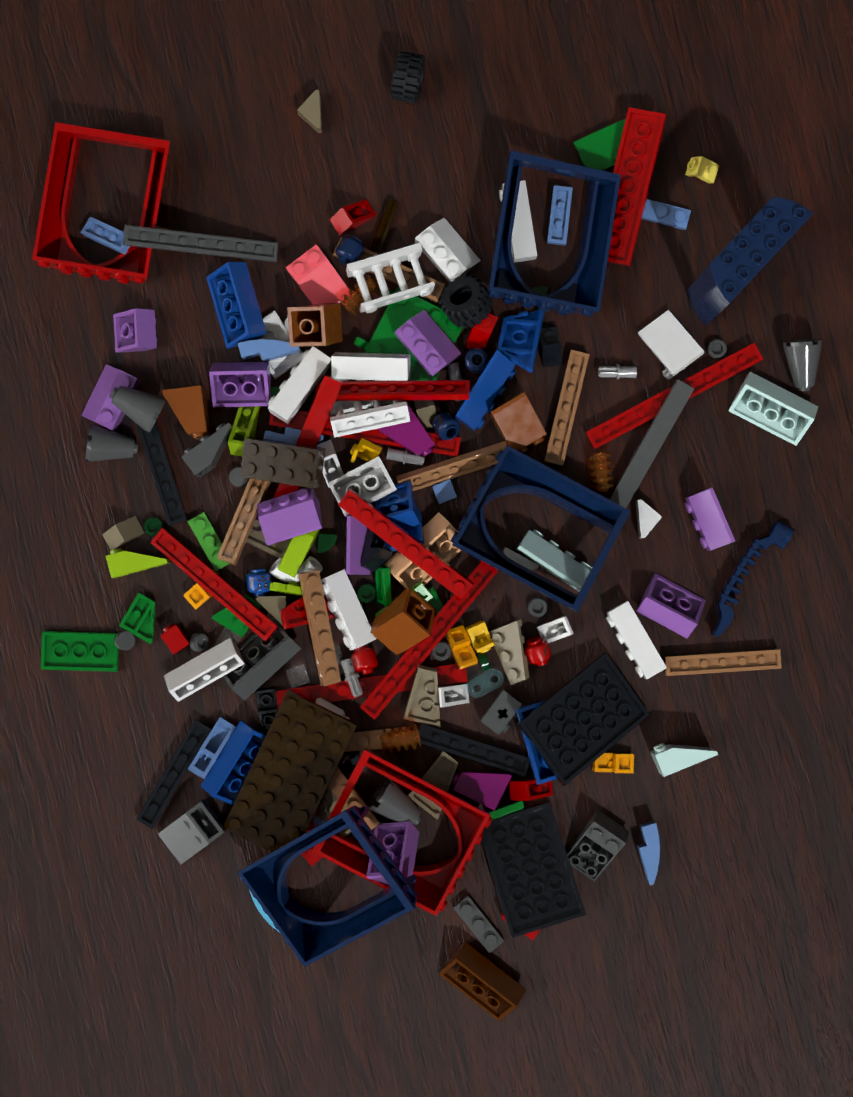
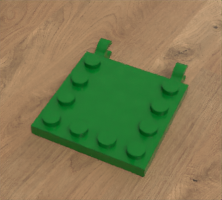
M397 287L395 292L388 288L390 295L401 292L399 287ZM415 296L389 304L370 343L357 337L354 345L365 350V353L410 354V380H437L440 372L431 378L395 336V331L423 310L426 311L453 344H455L462 326L460 328L456 327L441 308Z

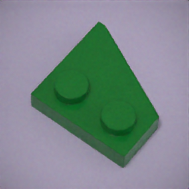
M139 592L119 626L147 643L152 644L154 640L156 602Z
M248 595L244 596L261 610L262 605ZM227 608L212 616L213 620L242 638L249 629L246 624Z

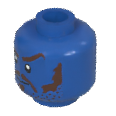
M251 569V572L246 576L248 592L254 593V597L266 596V592L271 591L269 590L270 582L272 583L271 574L266 572V569Z

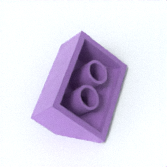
M425 310L410 318L395 331V336L431 378L435 377L461 354Z
M270 362L212 363L209 376L213 407L269 406L268 402L271 399Z
M106 364L81 416L117 432L125 414L111 403L113 399L110 398L114 387L119 388L120 385L137 390L141 381Z
M307 487L257 504L258 519L267 546L322 528L320 502L313 488Z
M713 487L685 498V508L694 518L692 524L694 529L700 532L701 538L699 540L703 549L706 548L707 551H711L735 542Z
M347 516L346 574L371 575L370 570L361 567L367 529L369 528L353 516Z
M655 573L641 598L637 612L688 638L698 625L706 600Z
M410 821L383 823L376 826L374 835L405 878L413 875L419 831ZM369 858L366 877L388 884Z

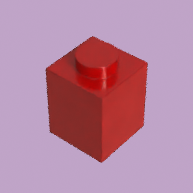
M173 624L168 625L163 629L164 633L160 635L173 655L190 644L189 638L179 624L174 626Z

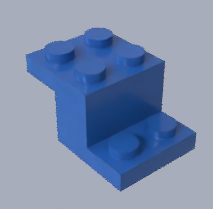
M411 481L396 484L397 490L375 501V507L424 544L422 517L414 501L413 485ZM384 541L386 550L391 552L397 551Z

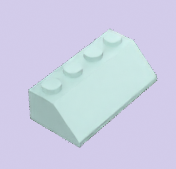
M749 372L734 398L729 412L797 446L815 420L818 406Z
M534 529L533 532L528 530L516 550L579 591L592 567L583 561L579 563L574 560L576 556L567 550L565 553L559 550V545L552 540L549 542L542 538L544 535Z

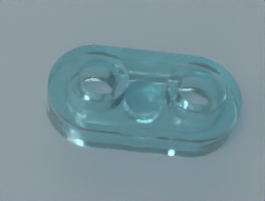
M491 669L472 679L467 687L469 694L479 698L499 688L504 681L503 674L499 670ZM494 675L498 677L495 683L490 680ZM477 684L481 686V690L478 692L473 689Z

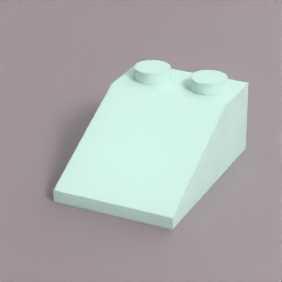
M664 743L654 746V750L650 751L656 768L663 777L718 755L717 751L710 747L665 745Z

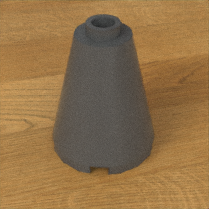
M815 339L793 340L790 344H788V341H784L783 347L794 386L799 388V391H809L810 387L815 385L822 339H819L818 342H815Z
M121 385L119 388L114 387L110 398L113 399L111 403L147 432L151 431L166 402L163 396Z
M89 423L85 453L86 462L133 458V454H137L138 443H135L134 438Z
M386 777L384 779L386 783L384 785L379 784L368 800L371 805H367V808L394 821H410L416 826L421 820V811L395 781Z

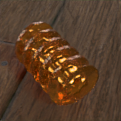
M366 274L367 281L365 282L371 299L374 300L373 293L378 296L380 295L378 286ZM355 284V291L352 289L348 290L350 297L344 294L342 296L344 302L339 299L338 302L349 314L357 316L355 309H360V304L364 303V299L359 285Z
M594 453V456L589 458V461L594 462V464L589 465V469L595 471L589 473V476L595 478L590 481V484L595 485V487L590 488V490L594 492H613L609 488L613 487L614 484L608 482L614 478V476L608 475L609 472L613 471V468L608 467L613 461L607 459L613 453Z
M416 724L413 725V730L407 725L404 732L401 727H398L397 733L391 728L390 734L383 729V733L380 735L383 754H386L387 748L390 753H393L394 747L400 752L402 746H404L406 751L409 750L410 744L413 749H416L417 743L421 746L419 730Z

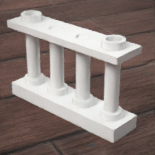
M420 243L347 264L346 273L348 278L354 276L357 279L364 299V303L360 304V313H372L379 307L419 295L425 297L432 293L435 283L426 284L418 261L422 253ZM406 260L411 262L419 286L408 289L400 267L401 262ZM389 265L393 267L401 292L391 295L382 273L383 267ZM372 271L375 273L383 297L371 299L363 276L366 272Z
M404 400L335 401L330 412L331 416L336 415L330 417L334 438L411 422L407 402H400Z

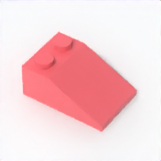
M317 245L286 267L287 272L312 305L341 303L352 295L349 288Z

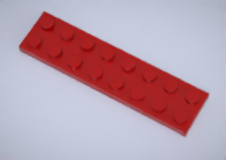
M628 108L613 173L620 174L621 178L608 262L631 266L667 115L664 113Z

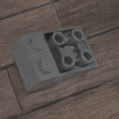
M222 423L215 429L216 432L211 436L209 434L205 435L199 440L200 444L196 447L192 445L184 451L185 455L182 458L195 476L201 478L216 467L228 443L233 427L230 423Z
M203 799L163 829L158 835L178 862L183 864L222 835L227 829L223 827L224 824L205 799Z
M597 810L567 852L570 865L595 882L624 847L630 831Z

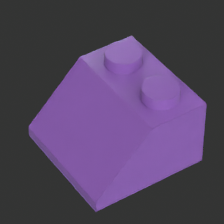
M135 308L113 314L115 352L147 351L157 348L155 310Z

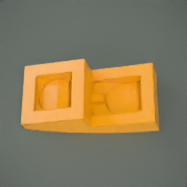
M198 583L183 595L195 610L212 597Z
M461 625L450 629L446 633V637L459 669L477 664L478 659L470 645L471 640L464 626Z
M605 752L592 763V771L634 773V754Z

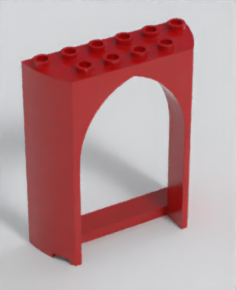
M55 122L32 260L38 262L37 266L58 269L64 274L72 275V272L80 273L79 276L87 278L95 275L98 276V279L110 281V278H113L123 284H128L129 281L144 284L148 278L152 248L130 246L125 255L121 253L110 261L94 265L83 258L74 245L69 229V211L81 140L86 139L153 150L140 222L141 227L156 228L170 141Z
M364 749L328 820L341 813L365 766L437 804L447 814L455 828L458 838V852L441 863L429 866H414L413 874L417 877V882L414 883L415 891L418 892L416 906L437 916L439 911L443 912L448 902L445 899L448 894H453L458 880L457 877H462L466 869L464 868L466 861L470 862L475 852V844H480L483 838L484 827H489L492 817H490V813ZM337 833L313 847L312 852L383 889L390 887L388 884L366 877L370 857L358 840L348 835L344 837Z

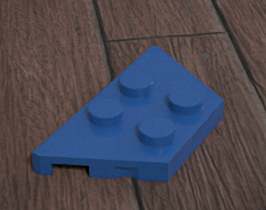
M539 307L537 311L531 313L524 311L518 315L505 317L497 348L499 352L514 364L533 373L545 313V311L539 310Z

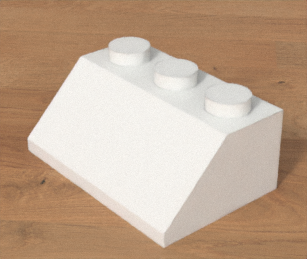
M445 218L430 225L415 238V243L421 244L424 254L448 282H453L455 278H461L462 275H466L481 262Z
M379 456L328 483L338 504L350 488L370 504L397 490ZM341 508L345 517L350 515L348 512Z

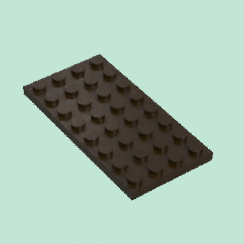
M288 690L223 827L270 852L306 833L358 724Z

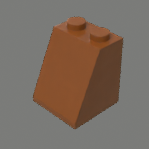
M340 303L287 307L290 347L327 346L343 341Z
M201 385L162 390L165 399L188 435L196 440H200L207 434L211 435L206 390Z
M525 392L491 411L489 415L507 445L521 453L528 450L527 446L533 443L536 446L543 442V437L547 434Z
M409 586L374 619L370 633L398 656L430 636L436 609Z

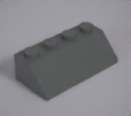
M274 617L271 620L279 627L271 637L264 641L254 633L239 647L245 664L223 676L230 688L244 701L301 650V647L294 638L284 630L283 626Z

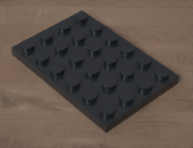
M603 653L517 724L561 785L565 786L650 714L609 656Z
M550 802L494 819L488 828L484 827L481 841L511 938L586 915Z

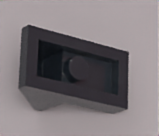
M558 326L542 328L539 340L543 368L562 365V346L559 340Z
M367 529L361 567L375 572L393 555V552L384 549V540L370 529Z

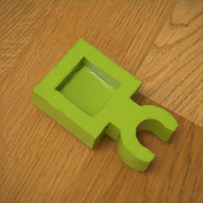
M270 582L269 590L303 596L301 587H299L300 583L288 582V584Z

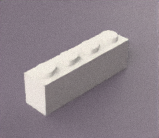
M525 180L520 181L512 231L511 250L514 263L535 260L537 258ZM502 184V190H499V196H500V201H501V202H502L504 184Z
M314 346L304 352L301 357V363L293 367L288 381L284 380L279 387L280 392L277 396L273 395L268 402L269 412L286 424L291 422L317 386V383L320 382L331 366V358Z
M335 352L331 356L332 378L339 381H349V379L356 381H408L411 377L410 354Z
M345 569L321 579L323 593L328 601L327 606L334 614L336 626L341 630L344 636L343 641L350 651L376 640L373 634L370 633L371 626Z
M628 601L606 612L608 615L606 617L607 622L611 628L615 627L618 633L615 635L620 644L624 643L628 649L625 653L630 661H635L637 665L635 670L640 678L649 679L667 668Z
M229 638L164 675L169 692L179 702L245 663L239 648Z

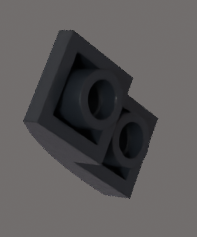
M275 687L256 690L261 730L270 728L278 711Z

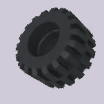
M401 51L398 54L391 84L392 100L416 104L420 96L425 72L424 55Z
M462 275L461 278L457 277L453 282L450 281L448 286L443 289L444 293L440 295L441 309L453 325L455 324L459 328L461 326L462 328H467L468 326L471 328L475 324L482 323L481 320L488 317L487 314L492 310L490 307L493 306V298L488 294L487 288L478 277L473 275L468 277Z

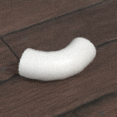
M308 557L294 578L278 570L282 558H279L273 563L269 573L283 582L300 583L299 573L319 569L320 573L323 567L315 558Z

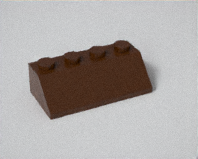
M466 942L455 951L439 972L440 976L498 1021L502 1020L518 1006L526 991L519 982L508 976L502 969H499L488 958L484 957Z

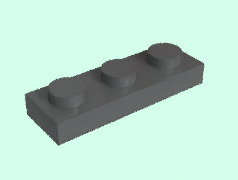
M469 895L453 906L454 910L489 953L504 942L502 936Z

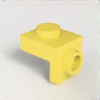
M703 156L691 157L687 164L685 175L688 177L695 176L709 184L714 183L719 165Z

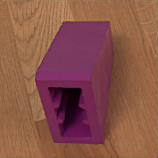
M408 406V412L411 422L378 428L380 433L417 456L423 454L425 457L434 451L432 449L435 446L434 442L410 406Z
M461 770L460 774H455L451 784L454 785V791L495 811L512 775L508 772Z

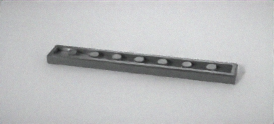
M124 225L123 245L277 262L278 242Z
M676 379L611 493L609 500L627 508L694 388Z

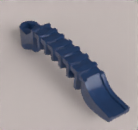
M777 520L767 537L752 540L751 546L747 547L745 555L741 556L739 564L735 565L734 572L729 575L728 582L724 584V589L718 596L719 600L716 606L719 611V619L711 635L719 637L732 622L734 611L724 603L727 601L736 606L738 605L739 599L729 596V593L733 592L739 595L741 589L733 585L735 582L743 584L744 579L739 577L740 573L746 576L749 574L750 570L744 568L746 564L754 567L756 561L750 559L751 556L760 558L762 555L759 552L761 548L766 550L772 544L784 549L793 536L795 529Z

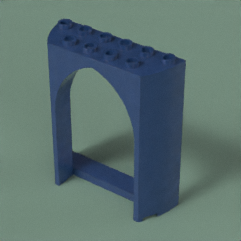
M510 151L488 286L490 297L502 299L503 303L506 304L517 302L521 303L522 307L532 308V306H537L542 311L557 310V313L562 315L572 313L593 316V313L600 312L621 175ZM523 166L590 181L576 265L567 281L559 289L542 296L535 293L524 283L517 272L512 257V231Z
M772 197L689 287L688 294L693 305L692 307L700 321L706 326L730 304L814 213L794 201Z
M507 445L505 450L501 449L496 457L498 463L495 467L491 466L485 478L487 483L482 482L476 495L478 499L474 498L467 511L469 515H464L458 528L460 532L455 531L450 542L453 543L452 546L569 609L578 612L631 511ZM509 494L535 495L604 530L609 535L576 595L503 554L489 536L485 525L484 507L494 499Z
M355 805L237 872L240 879L247 885L252 896L257 899L263 911L269 916L275 928L279 930L285 942L291 947L297 959L301 961L304 967L413 910L416 906L418 892L415 891L414 883L417 882V877L414 874L407 878L402 875L363 819L369 811L367 806L357 807ZM349 827L390 886L354 907L340 912L327 913L305 908L292 900L288 892L287 877L289 867L298 855Z

